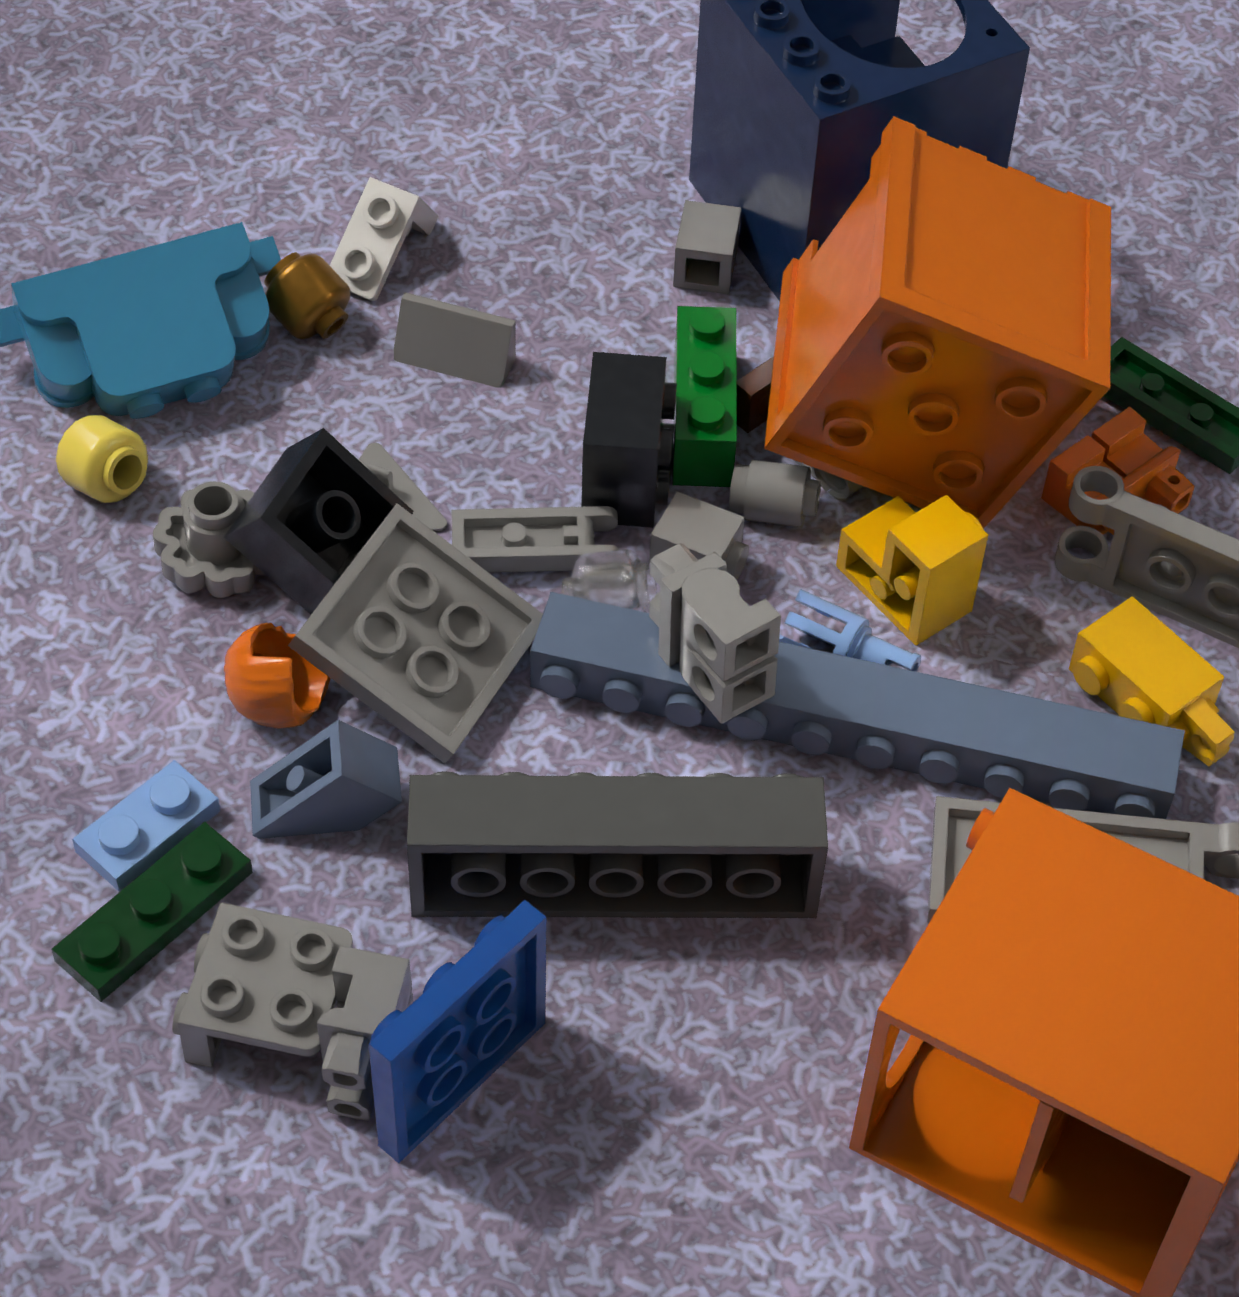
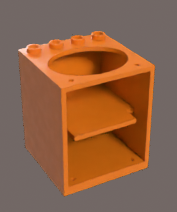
M1009 788L995 812L984 808L976 819L966 843V847L972 850L877 1010L849 1148L1132 1297H1173L1239 1160V896ZM901 1029L911 1035L900 1055L887 1072L891 1054Z

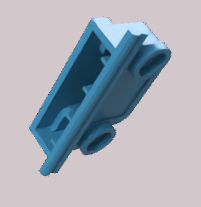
M243 222L11 283L13 306L0 309V347L25 341L34 366V381L37 391L44 400L56 407H76L95 397L98 406L110 415L124 416L129 414L132 419H141L163 410L164 404L187 398V401L190 403L209 400L220 394L221 388L230 381L233 374L234 360H244L257 355L264 349L268 341L270 331L269 304L259 277L267 275L281 260L274 238L270 236L249 242Z

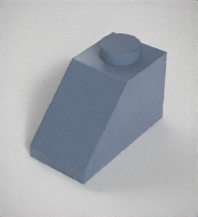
M340 720L335 721L250 780L253 836L264 839L361 830L402 803L397 747Z

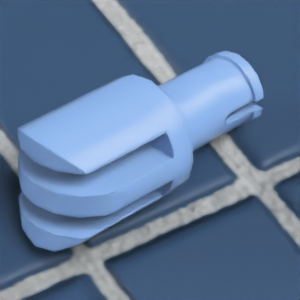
M802 589L799 590L795 599L797 602L824 616L846 624L842 633H838L791 611L784 622L785 624L834 646L833 654L888 666L895 663L908 670L918 671L921 655L911 653L873 636L868 619ZM783 635L779 637V642L814 649Z

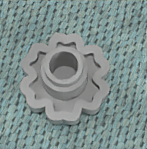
M206 482L184 492L180 501L181 507L163 509L159 514L158 524L153 530L155 552L161 557L163 576L169 581L176 583L182 591L187 593L199 591L206 586L208 592L217 598H224L234 593H243L251 590L255 584V574L264 575V573L229 543L224 536L252 498L254 492L248 489L235 491L234 488L223 482Z

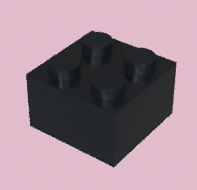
M593 352L583 438L581 507H612L617 511L618 525L654 528L656 505L668 506L670 469H659V465L670 466L672 460L674 424L663 423V419L674 420L677 383L665 382L667 357Z
M322 428L286 448L227 531L224 538L311 615L394 506L399 504L411 514L414 511L328 431Z

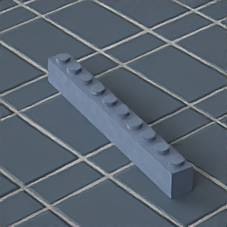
M550 592L530 650V687L541 689L548 695L560 699L577 697L603 703L618 712L630 713L639 711L666 717L680 726L693 727L702 725L731 732L734 736L747 741L764 739L791 745L797 750L810 755L827 753L857 760L862 765L872 769H886L889 767L920 774L925 779L934 783L947 784L956 782L983 788L1001 798H1004L1008 789L1012 788L1037 801L1050 803L1053 807L1060 809L1166 819L1175 795L1185 730L779 642L778 653L774 655L778 659L775 695L721 724L684 680L679 671V662L669 667L658 655L659 627L649 617V613Z

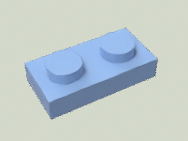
M173 760L72 839L75 852L116 890L121 891L204 821L207 822L220 812L219 799L177 761Z

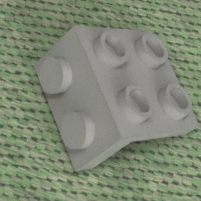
M220 902L209 934L204 933L198 943L194 960L195 975L189 992L181 994L174 1012L172 1030L173 1034L180 1035L185 1062L212 1068L222 1039L301 1056H313L318 1053L321 1047L317 1021L323 1013L333 1009L335 1006L336 995L332 969L339 945L353 948L351 933L342 927Z

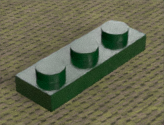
M1123 337L1111 346L1110 389L1104 397L1123 409H1127L1130 406L1146 420V423L1226 473L1231 474L1239 466V408Z
M204 821L51 949L54 961L97 1000L102 1002L253 873L251 860Z

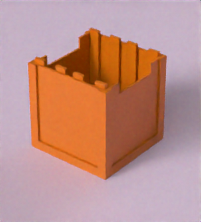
M893 116L882 132L881 145L871 157L870 179L820 249L818 250L819 241L813 239L799 260L793 258L783 271L764 449L893 498L899 496L904 502L920 508H924L941 497L948 495L964 512L973 514L984 529L1110 389L1111 207L1091 198L1086 199L1070 191L1064 193L1036 181V177L1010 166L1006 169L987 161L986 156L962 146L956 148L927 136L926 131L916 128V125Z

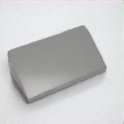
M404 293L401 299L395 337L394 360L485 385L502 387L516 360V320Z

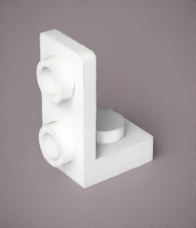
M370 177L330 266L348 284L350 293L370 301H375L378 299L405 237L409 235L411 229L430 235L439 216L419 196Z

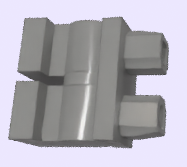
M679 543L655 555L650 562V575L660 585V592L650 601L649 617L659 627L658 655L669 667L679 662V671L684 680L722 724L775 695L778 659L774 655L778 653L781 615L766 599L749 606L740 596L739 583L735 577L726 572L727 564L716 551L698 560L684 544Z

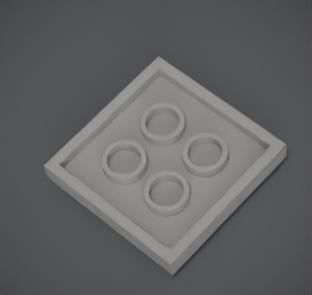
M396 504L288 646L419 745L446 763L454 755L534 640L543 614L399 504Z

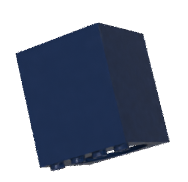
M700 0L689 181L706 203L741 207L738 247L779 301L783 271L793 258L799 260L813 239L819 241L818 250L870 179L871 157L881 145L882 132L893 116L916 125V128L926 131L927 136L959 148V146L986 156L987 161L1007 169L1030 47L988 0H954L963 17L965 25L964 39L956 51L949 57L928 66L921 62L900 36L895 37L900 0Z

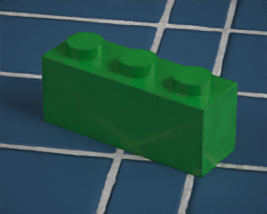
M677 306L674 383H677L675 417L673 420L672 485L731 487L737 444L736 308Z

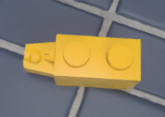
M1131 596L1078 633L1069 670L1073 673L1078 685L1090 695L1099 696L1121 717L1185 730L1182 747L1208 767L1228 753L1229 745L1234 738L1235 732L1217 714L1219 709L1215 705L1224 676L1138 600Z

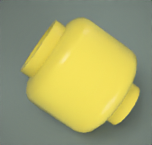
M87 415L75 421L64 432L58 444L56 464L62 479L67 485L102 503L118 502L130 496L142 484L146 476L148 454L146 445L138 433L103 415Z

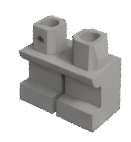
M339 945L332 969L337 1008L327 1010L317 1021L323 1060L321 1068L323 1081L331 1085L326 1100L328 1112L360 1120H370L374 1106L369 1043L374 1030L387 1015L395 1010L403 1012L414 1002L410 959Z

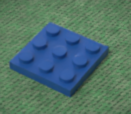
M526 900L506 918L502 915L493 918L482 929L475 941L474 947L456 964L448 962L438 968L426 983L423 994L405 1011L395 1010L387 1015L379 1023L371 1036L369 1054L378 1146L398 1163L413 1151L546 1023L547 917Z

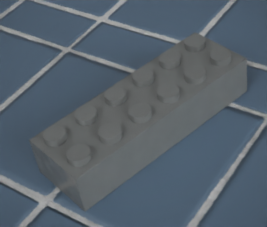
M447 771L436 772L431 775H410L407 856L411 917H497L500 915L507 917L526 900L546 917L817 918L828 852L824 777H801L791 773L778 774L773 777H733L725 773H713L704 777L664 776L659 773H643L637 776H596L587 772H577L568 776H529L521 772H507L500 775H459Z

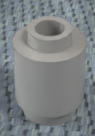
M751 460L750 465L736 464L730 488V512L741 513L745 520L803 527L805 516L816 517L821 481L811 479V469L808 466Z

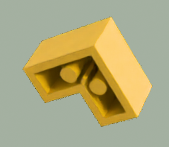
M948 495L941 497L918 512H915L897 496L841 529L836 567L917 646L972 612L989 534L984 531L981 523L973 514L964 512Z

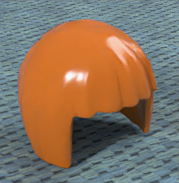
M262 623L244 631L226 652L224 665L226 691L236 710L258 725L277 729L301 726L319 709L328 690L331 678L288 646L296 634L286 633L282 626L275 627L272 623Z

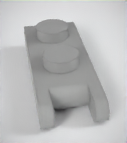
M609 506L451 510L452 545L488 573L610 570L620 565V550L614 545H595L594 532L610 531L618 525L617 511Z

